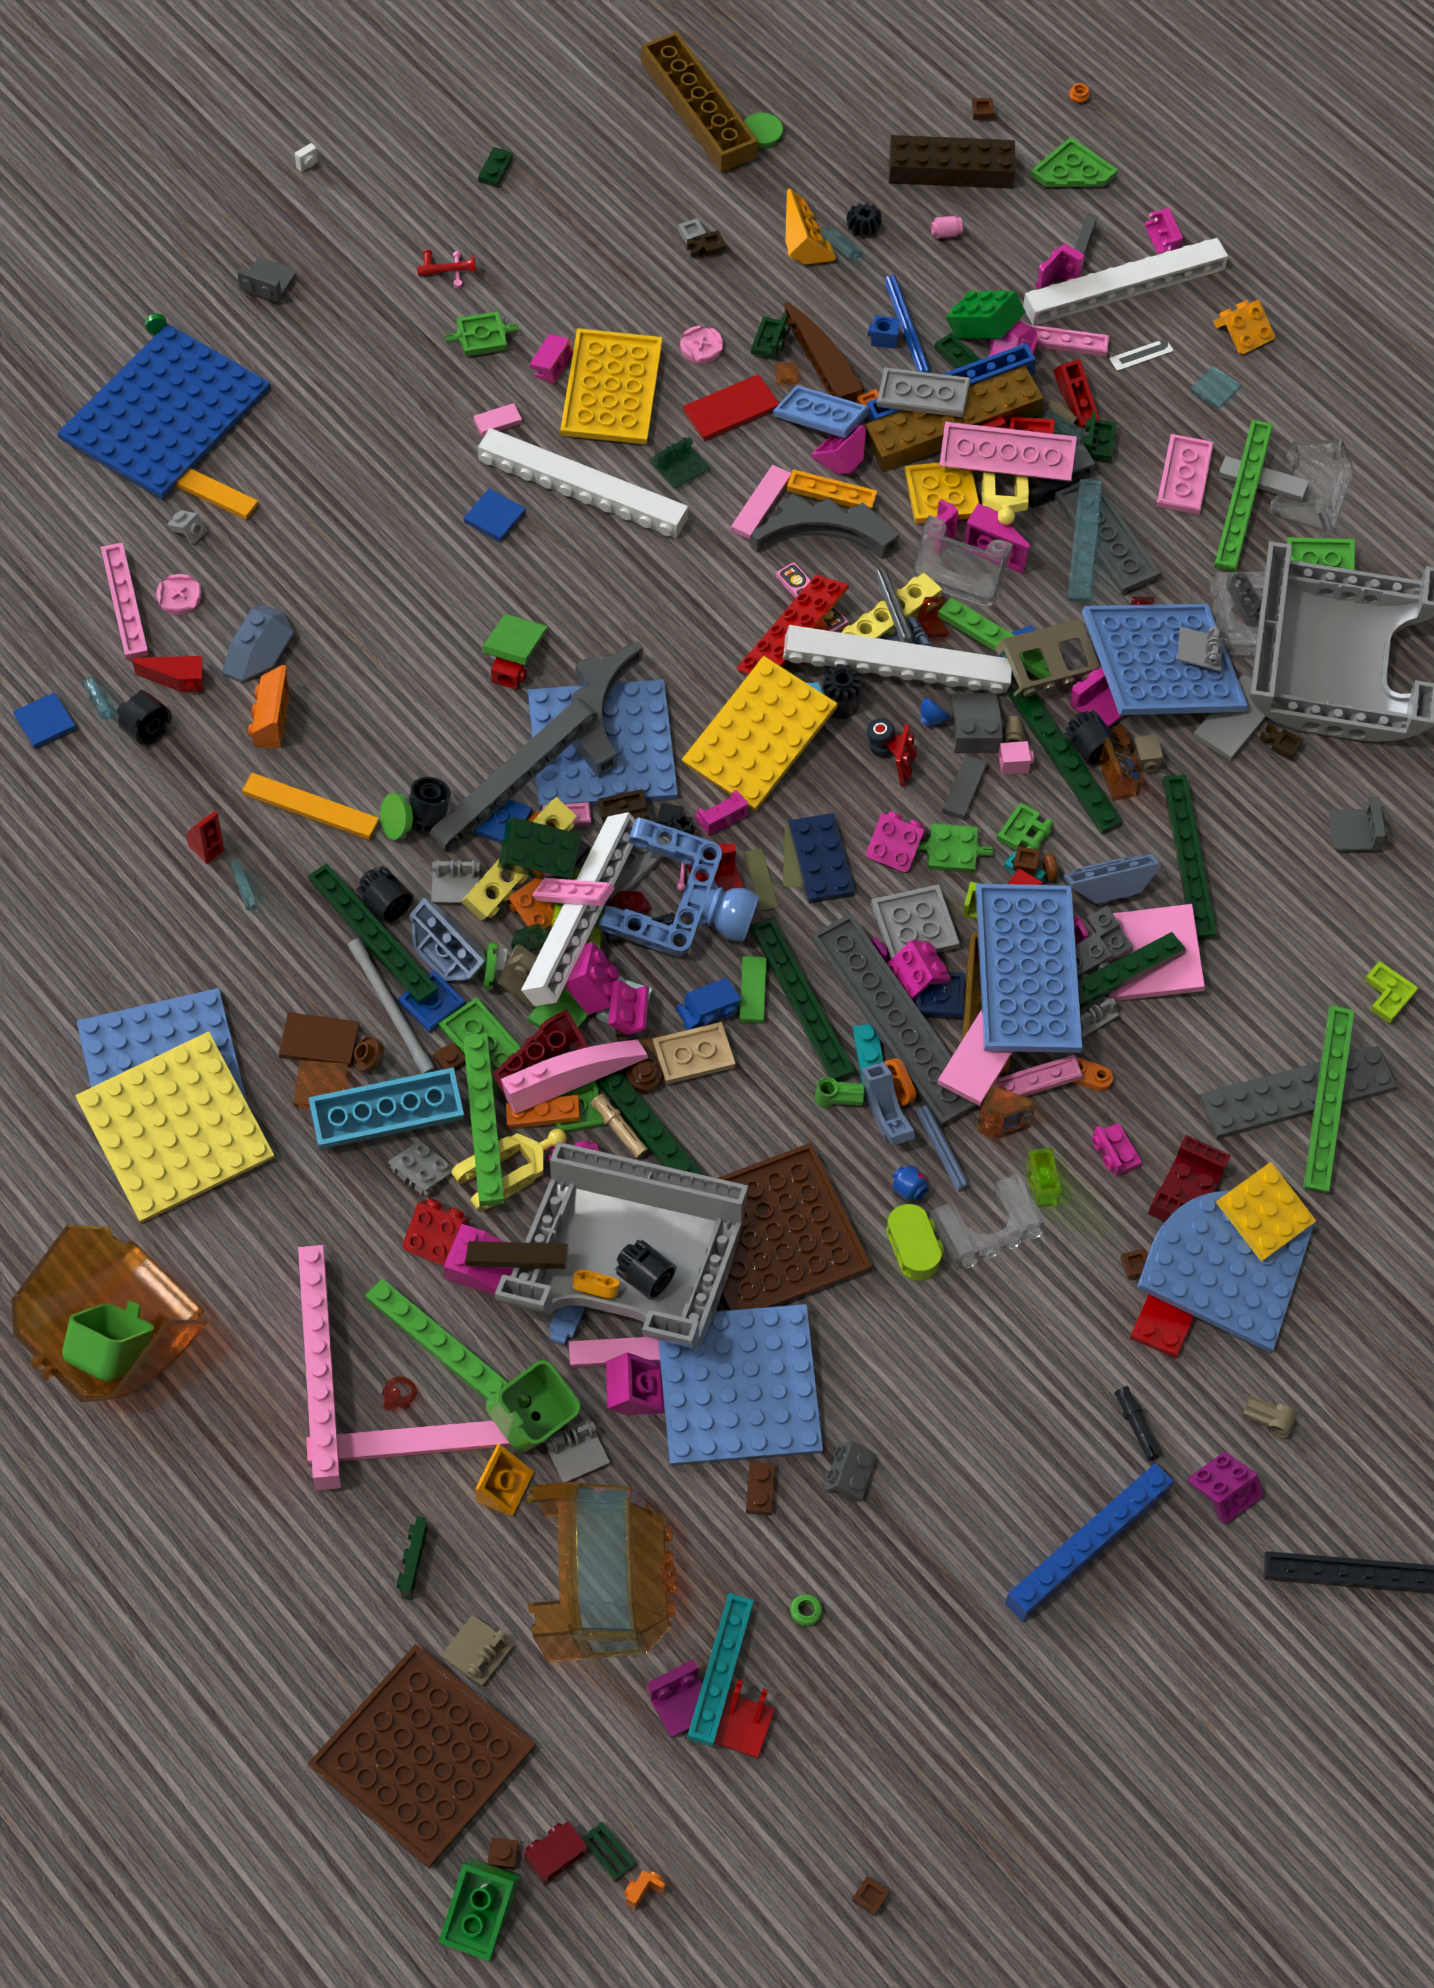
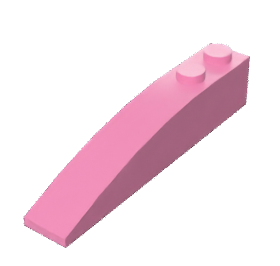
M638 1040L607 1043L550 1058L501 1079L506 1100L513 1112L517 1114L647 1059L648 1055Z

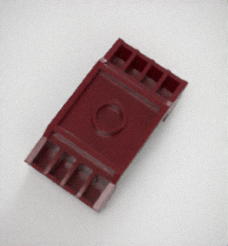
M1186 1135L1161 1188L1158 1189L1152 1201L1148 1215L1165 1222L1185 1203L1201 1195L1215 1192L1231 1155Z

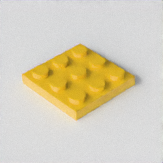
M940 463L905 466L904 473L915 524L934 522L937 517L938 502L941 499L953 504L958 509V520L970 518L975 507L979 504L972 470L940 467Z
M1272 1162L1265 1165L1216 1201L1261 1262L1316 1222L1315 1218Z

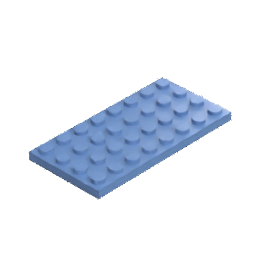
M977 884L976 904L984 1051L1081 1053L1082 1037L1071 886Z

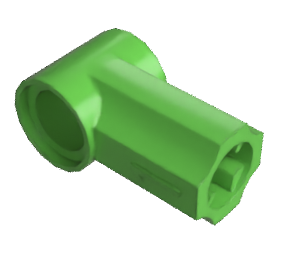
M824 1077L817 1084L814 1099L817 1105L824 1108L831 1107L833 1104L862 1106L864 1086L859 1083L836 1082L833 1078ZM822 1091H828L831 1094H825Z

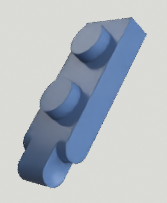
M574 1305L557 1309L549 1327V1330L553 1331L550 1340L565 1345L568 1337L573 1339L587 1307Z

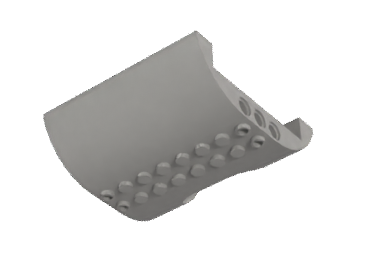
M1269 541L1250 698L1257 709L1273 721L1289 728L1360 741L1381 742L1400 740L1418 735L1434 725V683L1415 680L1410 694H1399L1392 691L1387 684L1390 640L1394 634L1407 626L1434 617V567L1426 566L1421 581L1293 561L1290 560L1292 545Z
M557 1142L550 1159L551 1180L525 1243L568 1244L569 1251L566 1269L514 1268L511 1276L502 1275L495 1292L496 1301L550 1314L565 1306L576 1305L623 1315L644 1323L642 1328L644 1337L697 1349L702 1344L710 1328L730 1273L744 1219L748 1185ZM643 1239L676 1265L675 1275L669 1285L659 1296L652 1300L646 1298L616 1274L617 1271L615 1269L619 1265L617 1262L619 1253L626 1245H635L637 1240L641 1241ZM577 1270H589L615 1277L620 1282L618 1295L614 1298H603L577 1291L572 1287L573 1274Z

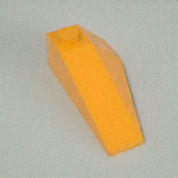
M789 188L787 190L785 240L788 255L794 261L799 260L804 265L834 261L836 255L829 240L826 239L824 241L821 236L823 229L812 219L815 216L807 202Z

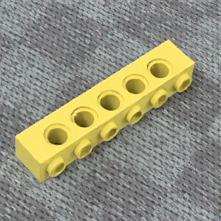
M925 573L918 577H913L905 587L896 590L906 619L908 617L918 619L941 602L942 588ZM881 601L872 611L864 613L857 622L846 626L841 633L880 639L879 637L882 635H892L897 630L886 602Z
M555 797L532 822L546 825V822H551L555 828L570 831L575 825L572 821L577 815ZM498 859L461 900V903L481 921L487 916L491 919L500 909L497 905L502 899L506 902L508 896L515 892L512 888L517 883L521 885L529 875L498 868ZM501 872L509 874L510 882L502 880ZM486 889L494 891L495 899L487 897Z

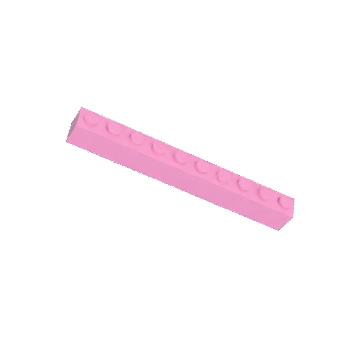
M323 1245L298 1247L313 1482L315 1491L341 1488L325 1253Z

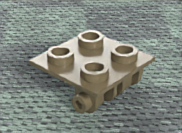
M472 1614L440 1656L483 1686L513 1648L514 1644L506 1639L508 1636L502 1630L496 1632Z

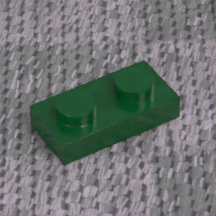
M493 147L478 176V182L498 188L513 159V152Z

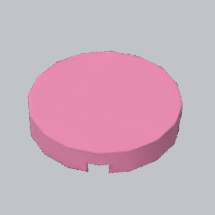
M704 326L689 328L682 335L680 350L683 356L689 361L698 364L710 363L719 358L723 347L721 335L711 327L710 329L704 328Z
M184 574L170 575L163 583L161 581L156 591L159 606L162 610L174 615L190 613L198 607L202 599L200 584L193 580V577Z

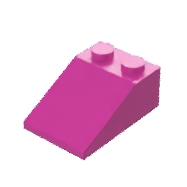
M977 504L967 521L963 549L1024 574L1030 544L1011 525H1003L999 522L998 511L988 506Z
M461 1224L444 1264L445 1279L495 1295L502 1275L511 1276L514 1268L466 1266L465 1258L468 1241H504L483 1230Z

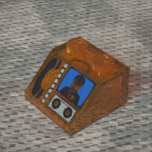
M1105 738L1099 766L1112 801L1139 796L1144 781L1142 774L1138 773L1136 769L1135 755L1130 753L1128 745L1111 738Z
M991 1085L981 1108L977 1131L986 1137L1001 1139L1026 1130L1032 1125L1037 1101Z

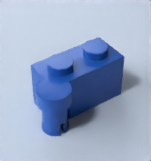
M726 977L686 993L684 999L685 1006L681 1003L676 1007L675 1011L683 1020L684 1028L690 1030L703 1027L704 1025H711L724 1017L730 1018L734 1016L738 1011L741 998Z

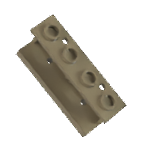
M1081 619L1004 638L995 647L998 655L1006 654L1018 683L1019 689L1014 693V696L1024 695V697H1028L1043 689V692L1054 689L1056 685L1062 684L1065 687L1079 679L1083 682L1094 669H1100ZM1077 639L1088 661V667L1070 671L1065 665L1058 644ZM1038 649L1042 652L1050 672V677L1031 681L1026 674L1019 655L1020 653Z

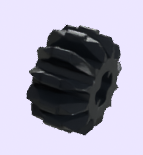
M858 202L857 206H851L846 217L848 230H852L853 235L860 234V237L867 235L870 238L872 233L877 234L882 225L880 210L876 209L875 205L869 206L868 202L865 205Z

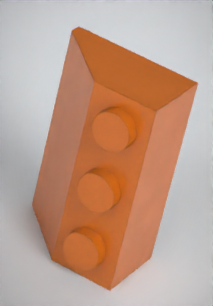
M281 665L262 675L260 684L255 686V699H257V703L252 705L251 716L254 718V721L249 724L248 736L252 737L253 746L281 748L290 694L286 665Z

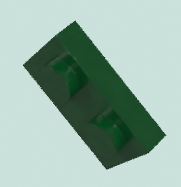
M783 313L781 320L763 316L751 347V354L771 359L777 358L778 352H782L784 348V336H788L791 323L788 322V314Z
M1092 411L1091 419L1086 420L1085 432H1089V434L1084 436L1083 444L1092 459L1111 462L1117 422L1096 419L1097 412Z

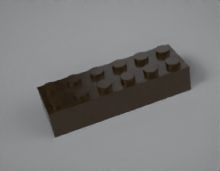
M891 135L889 184L1013 189L1016 172L1015 140Z

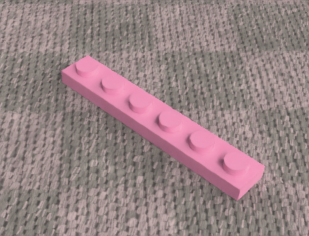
M123 543L102 546V556L125 658L129 660L149 656Z

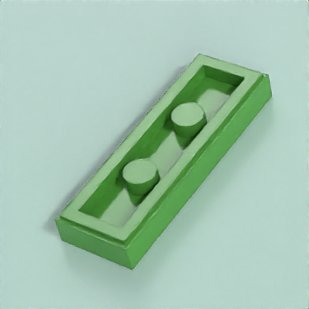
M743 956L739 1023L763 1024L766 957Z

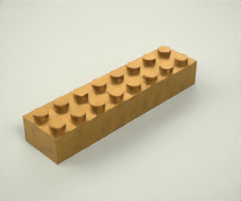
M677 31L641 45V64L720 172L757 158L758 140Z
M1026 366L971 385L963 417L902 410L865 424V437L882 472L942 451L945 422L981 426L1002 416L1006 426H1010L1011 417L1032 418L1043 414V397Z

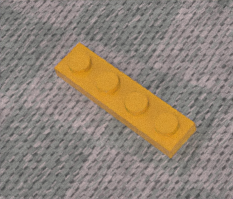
M794 469L787 484V492L822 501L829 498L835 504L850 508L856 507L863 502L872 510L877 497V490Z

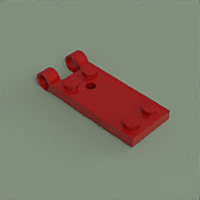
M1149 1294L1129 1339L1176 1359L1194 1316Z

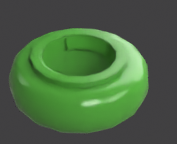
M803 1594L793 1600L790 1606V1614L797 1624L811 1626L819 1621L822 1615V1606L816 1597ZM804 1604L810 1605L814 1609V1613L810 1616H803L799 1612V1607Z

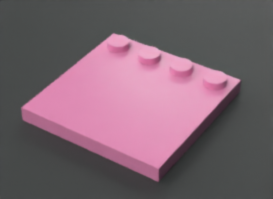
M1192 904L1113 913L1120 923V928L1133 946L1132 952L1170 932L1175 934L1186 950L1185 954L1109 993V998L1112 997L1115 1001L1205 991Z

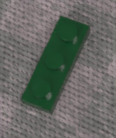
M417 1516L415 1525L411 1524L409 1528L408 1540H411L409 1549L405 1548L402 1564H405L404 1574L399 1573L397 1580V1589H400L402 1599L412 1600L428 1530V1521L425 1517Z

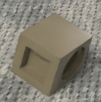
M1157 734L1134 737L1132 753L1137 772L1160 770L1163 755Z

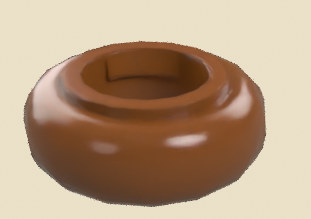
M1047 853L1043 857V871L1046 873L1045 878L1049 882L1057 880L1058 865L1054 855Z

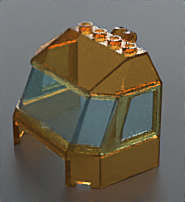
M575 1482L530 1485L529 1492L533 1496H527V1504L538 1503L545 1517L558 1516L559 1600L528 1603L529 1613H535L536 1624L531 1626L532 1635L547 1662L647 1654L672 1626L671 1617L676 1616L675 1602L671 1601V1593L677 1591V1583L674 1582V1577L677 1576V1569L674 1566L673 1551H669V1542L673 1541L672 1526H668L664 1516L634 1486Z

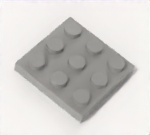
M939 884L871 899V906L883 942L888 949L890 960L911 940L930 941L934 945L936 953L959 948L960 943Z

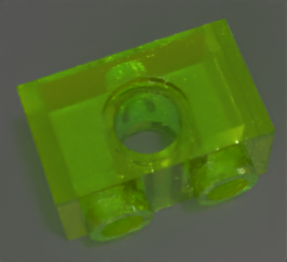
M1053 1148L1029 1150L1025 1165L1034 1207L1058 1205L1062 1191Z

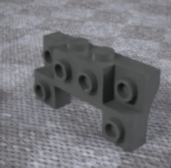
M1108 905L1087 917V922L1095 934L1075 945L1078 980L1133 951L1132 944L1120 928V923Z

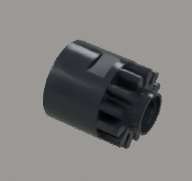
M837 664L836 671L830 667L828 674L823 675L822 694L835 701L838 706L831 715L833 718H848L854 715L859 708L862 677L857 676V669L850 672L849 665H846L844 669L841 668L840 664Z
M1087 710L1076 714L1069 721V726L1065 728L1067 732L1064 735L1090 766L1099 764L1115 752L1116 749H1114L1112 742L1119 744V739L1094 710L1090 712Z
M422 777L412 783L408 803H410L413 812V830L419 829L421 833H425V831L430 832L447 815L451 791L449 786L442 780L434 777Z
M380 866L379 869L374 868L367 871L360 879L359 883L361 886L356 888L358 891L357 896L384 923H391L400 918L409 909L414 898L413 894L387 867L384 868L383 866Z
M642 1239L641 1241L637 1240L635 1245L628 1244L622 1249L617 1257L619 1265L615 1269L619 1277L646 1298L652 1300L659 1296L669 1285L675 1275L676 1265Z

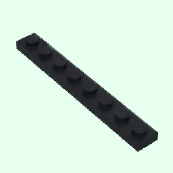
M1266 1551L1264 1554V1579L1434 1593V1565Z

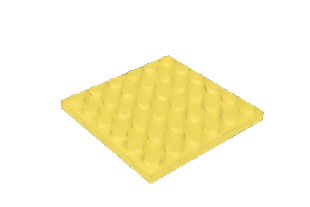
M209 1031L75 1095L140 1224L275 1158Z

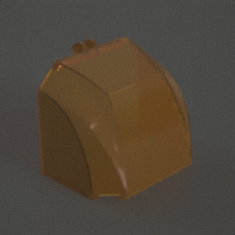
M67 1224L11 1299L13 1336L34 1356L30 1362L33 1369L38 1370L45 1366L40 1372L43 1379L48 1380L55 1376L80 1402L126 1397L155 1379L190 1346L208 1324L207 1320L201 1316L204 1309L135 1242L129 1240L125 1243L112 1236L113 1230L106 1226ZM131 1300L141 1305L139 1318L154 1326L150 1343L126 1375L114 1381H100L69 1365L63 1359L62 1350L70 1316L99 1304H112L126 1310L127 1303Z

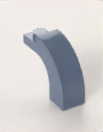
M882 1062L861 1069L868 1104L885 1141L889 1140L892 1146L915 1139L914 1129L904 1117L898 1104L892 1073L885 1063Z

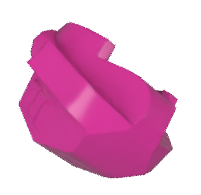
M1019 319L1002 338L990 339L989 346L991 351L989 357L1024 343L1028 344L1034 355L1038 343L1036 330L1024 320Z

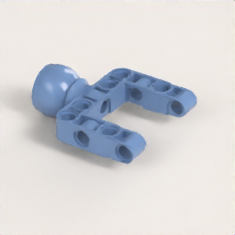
M636 818L628 839L631 844L693 866L673 925L670 924L668 926L653 921L652 917L628 909L621 910L605 905L598 928L612 935L676 957L687 954L697 927L706 923L707 926L714 924L716 930L724 938L734 942H744L759 895L746 888H732L724 892L722 887L718 888L714 877L722 856L719 845L644 818ZM660 837H667L670 843L663 845L658 839ZM710 852L715 856V859L707 860L703 854ZM704 874L708 880L700 882L696 879V875ZM689 917L693 923L685 925L681 922V918ZM637 923L640 926V930L632 931L628 928V924ZM681 938L684 940L685 945L677 947L673 940Z

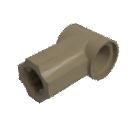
M1251 1395L1242 1417L1267 1427V1430L1277 1437L1287 1438L1297 1417V1412L1287 1405L1277 1404L1275 1406Z

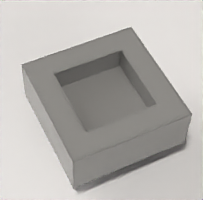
M698 218L678 224V231L686 244L690 240L699 241V236L706 234Z

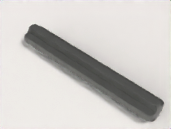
M885 568L878 569L875 577L901 642L911 643L913 641V634L888 571Z

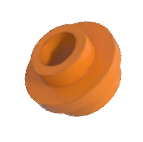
M1077 83L1070 89L1069 96L1074 102L1083 103L1089 99L1090 91L1085 84Z

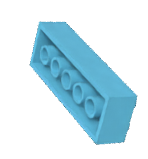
M454 1067L309 1097L319 1150L460 1121L464 1117Z

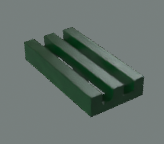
M602 1821L597 1824L596 1828L591 1829L586 1836L581 1837L587 1845L589 1852L614 1882L636 1865V1862ZM600 1832H602V1834L607 1838V1840L616 1849L620 1856L625 1860V1862L627 1863L626 1866L622 1864V1862L617 1858V1856L608 1847L604 1840L599 1836ZM592 1838L595 1839L619 1869L617 1873L590 1842Z

